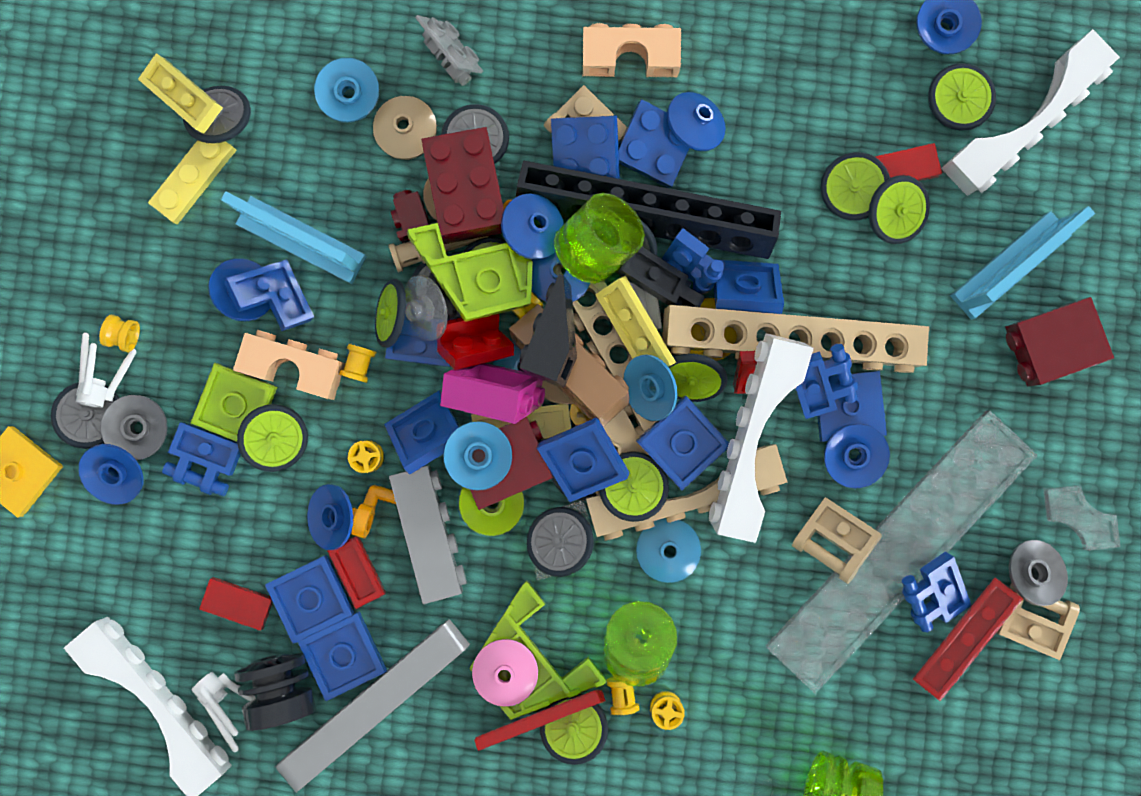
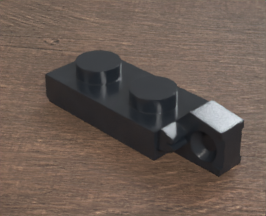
M637 243L629 245L616 271L617 274L622 277L626 276L628 281L668 306L701 307L705 298L690 288L692 283L687 280L688 275Z

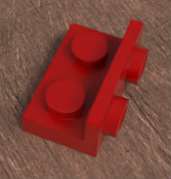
M499 314L467 322L463 318L440 322L437 325V352L454 370L514 356V344L499 330Z

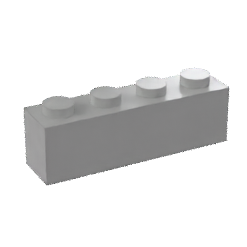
M430 465L421 467L410 475L405 471L389 476L423 605L462 594V585L467 584L463 566H457L453 553L459 551L454 533L448 534L445 522L450 521L446 502L440 503L437 490L442 489L437 470L431 471Z

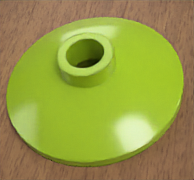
M463 487L459 496V510L464 522L473 531L486 536H497L508 532L519 522L524 510L523 492H519L499 501L496 508L492 509L487 506L478 510L470 489Z

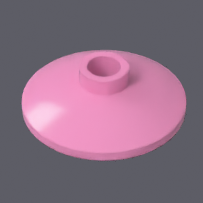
M510 639L496 640L486 645L478 653L472 669L473 683L478 693L486 701L497 706H513L524 701L533 692L538 680V665L532 652L522 643ZM501 670H507L510 672L511 678L503 681L499 678L498 673Z

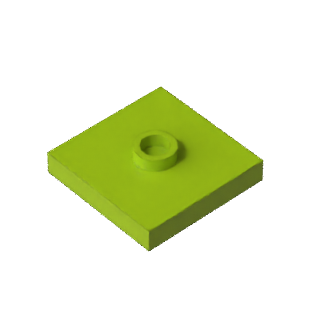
M214 363L191 424L237 442L238 430L244 418L254 409L271 404L278 387L244 373L234 371L232 368L222 364Z

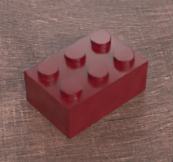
M487 127L422 138L421 142L443 244L501 234V218L504 208Z

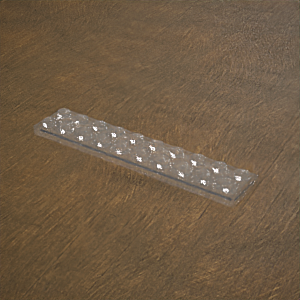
M990 410L985 411L875 528L876 531L882 534V537L863 562L853 580L846 584L839 579L840 575L834 572L765 646L816 694L904 600L902 578L912 575L917 583L923 578L919 569L945 551L948 552L1038 455ZM850 555L844 562L847 564L852 556Z

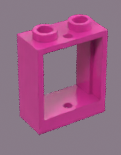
M483 363L459 370L452 369L444 373L440 406L516 424L542 406L545 398V388L542 387L543 380L532 377L525 372Z

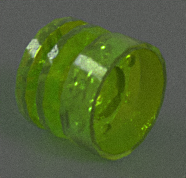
M599 193L593 195L556 232L554 245L560 262L572 276L583 282L596 284L605 281L640 250L644 243L645 234L638 215L624 200L612 194Z
M635 601L619 608L612 615L607 625L603 643V659L608 671L617 680L629 686H645L656 682L665 674L677 646V630L672 618L663 608L650 602ZM637 634L641 635L643 640H646L645 644H640V640L635 638Z
M822 750L817 754L810 767L803 796H883V776L876 767L858 761L851 763L849 766L846 758L842 756L835 757L832 753Z

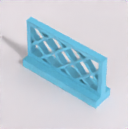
M225 191L221 198V201L241 214L236 222V225L353 284L367 257L365 254L252 196L246 202Z
M1087 206L1061 219H1058L1052 211L1046 213L950 296L971 320L977 318L1068 240L1073 232L1095 214L1094 211Z

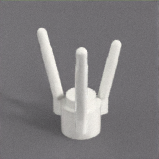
M83 333L79 385L75 402L86 406L103 408L105 401H113L115 390L129 368L136 350L133 349L128 353L111 384L106 388V381L93 378L97 345L91 343L89 347V334Z
M210 672L192 688V692L205 707L232 751L237 752L239 748L232 736H237L238 730L218 703L228 694L224 690L225 687L239 695L238 688L240 686L232 682L224 673L217 677L213 672ZM240 695L248 701L256 699L254 695Z

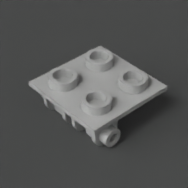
M419 15L415 17L425 30L422 34L425 38V45L433 55H436L435 57L438 61L443 60L441 65L443 68H447L446 71L455 83L459 82L464 86L471 80L472 77L469 75L471 72L481 74L484 72L477 63L479 61L478 56L471 48L463 46L458 39L459 32L448 21H438L433 17L427 18Z

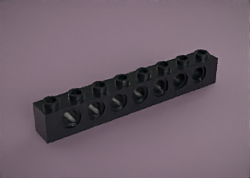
M523 160L517 183L516 197L523 194L540 195L551 201L559 210L562 219L596 225L601 218L608 214L626 213L644 222L654 237L673 241L683 228L709 248L764 259L770 258L779 237L780 210Z

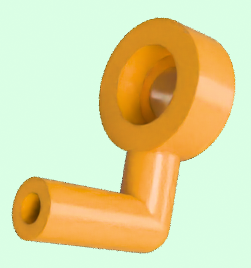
M377 485L369 487L363 504L361 503L358 509H352V535L361 538L368 536L374 520L378 499L396 504L393 490Z

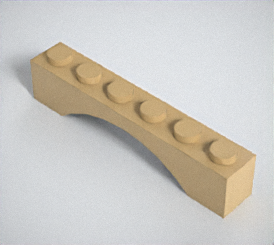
M769 444L756 450L755 481L757 490L760 491L761 495L780 491L779 485L788 483L776 444ZM719 478L703 489L685 496L667 499L662 509L656 515L639 522L625 521L614 516L605 507L600 495L588 497L586 501L596 536H603L605 541L623 536L622 530L635 527L637 532L655 526L653 521L666 518L667 522H673L686 518L685 512L697 509L698 513L709 512L712 503L717 502L719 497Z

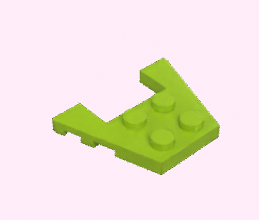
M438 223L408 229L407 235L409 240L465 322L527 307L531 304L532 259L518 255L507 243L447 256Z
M528 580L522 584L481 648L482 650L486 645L496 640L510 639L525 645L536 659L538 680L530 696L519 704L500 706L510 720L549 706L550 703L566 697H573L595 686L597 688L607 682L605 676L589 656L561 677L520 625L545 605V601ZM474 661L472 662V664H471V666H470V670H471V671H472V669H473ZM501 670L498 673L499 678L503 681L511 678V674L507 670Z

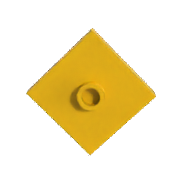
M8 426L0 436V504L18 518L23 517L63 468V465L14 426Z

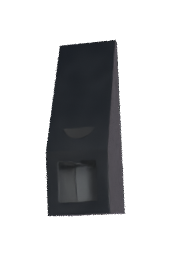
M558 274L555 283L552 282L547 290V303L543 312L539 313L535 318L533 324L534 334L531 341L521 351V365L519 368L532 377L565 388L577 359L571 284L564 275Z

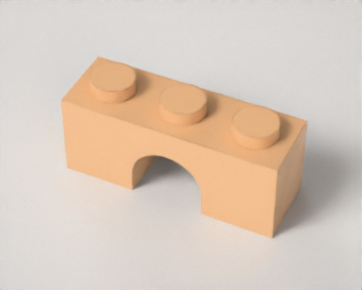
M602 23L583 27V76L614 77L617 58L623 53L635 52L645 61L646 77H678L681 67V28H673L669 24H659L654 26V28H641L638 24L609 27Z
M257 330L255 336L248 333L244 334L234 365V371L263 380L274 381L279 366L285 362L292 361L297 365L300 374L296 387L297 390L326 399H335L342 377L339 375V372L345 367V363L337 361L338 354L320 348L318 354L306 351V344L288 339L287 345L275 342L276 335Z

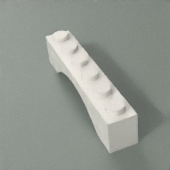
M1092 29L1055 62L1054 75L1049 92L1039 110L1024 126L1010 133L995 137L975 138L941 169L967 196L976 190L983 193L997 180L993 176L1000 169L1005 172L1020 159L1017 153L1023 147L1029 150L1043 138L1040 131L1047 125L1050 128L1054 127L1067 115L1063 110L1069 104L1075 107L1090 94L1087 88L1093 82L1098 85L1113 72L1110 66L1120 57Z
M765 333L764 340L759 341L756 347L755 361H757L754 374H750L746 382L745 392L748 396L745 406H741L737 413L736 426H738L736 438L731 439L729 442L727 469L721 472L718 480L719 497L717 502L712 503L709 511V521L718 535L754 543L757 541L765 514L755 481V456L758 440L766 421L775 407L790 391L804 382L814 348L803 342Z
M109 617L95 621L64 647L85 674L100 676L120 684L134 693L149 708L159 723L166 740L170 763V777L186 796L200 795L232 766L224 749L220 746H215L209 739L204 725L194 720L186 711L187 707L184 701L177 695H173L165 686L166 681L158 671L152 670L145 662L143 652L137 646L131 645L125 638L124 630L119 623L110 620Z

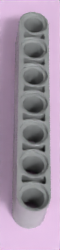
M448 619L285 756L275 768L291 788L298 792L458 657L470 643L452 621Z

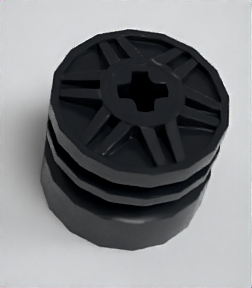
M283 653L264 657L234 672L236 682L252 680V682L238 688L239 695H255L256 699L242 706L246 730L255 731L280 726L304 718L316 711L312 688L295 687V683L309 676L307 669L292 671V669L306 663L304 653Z

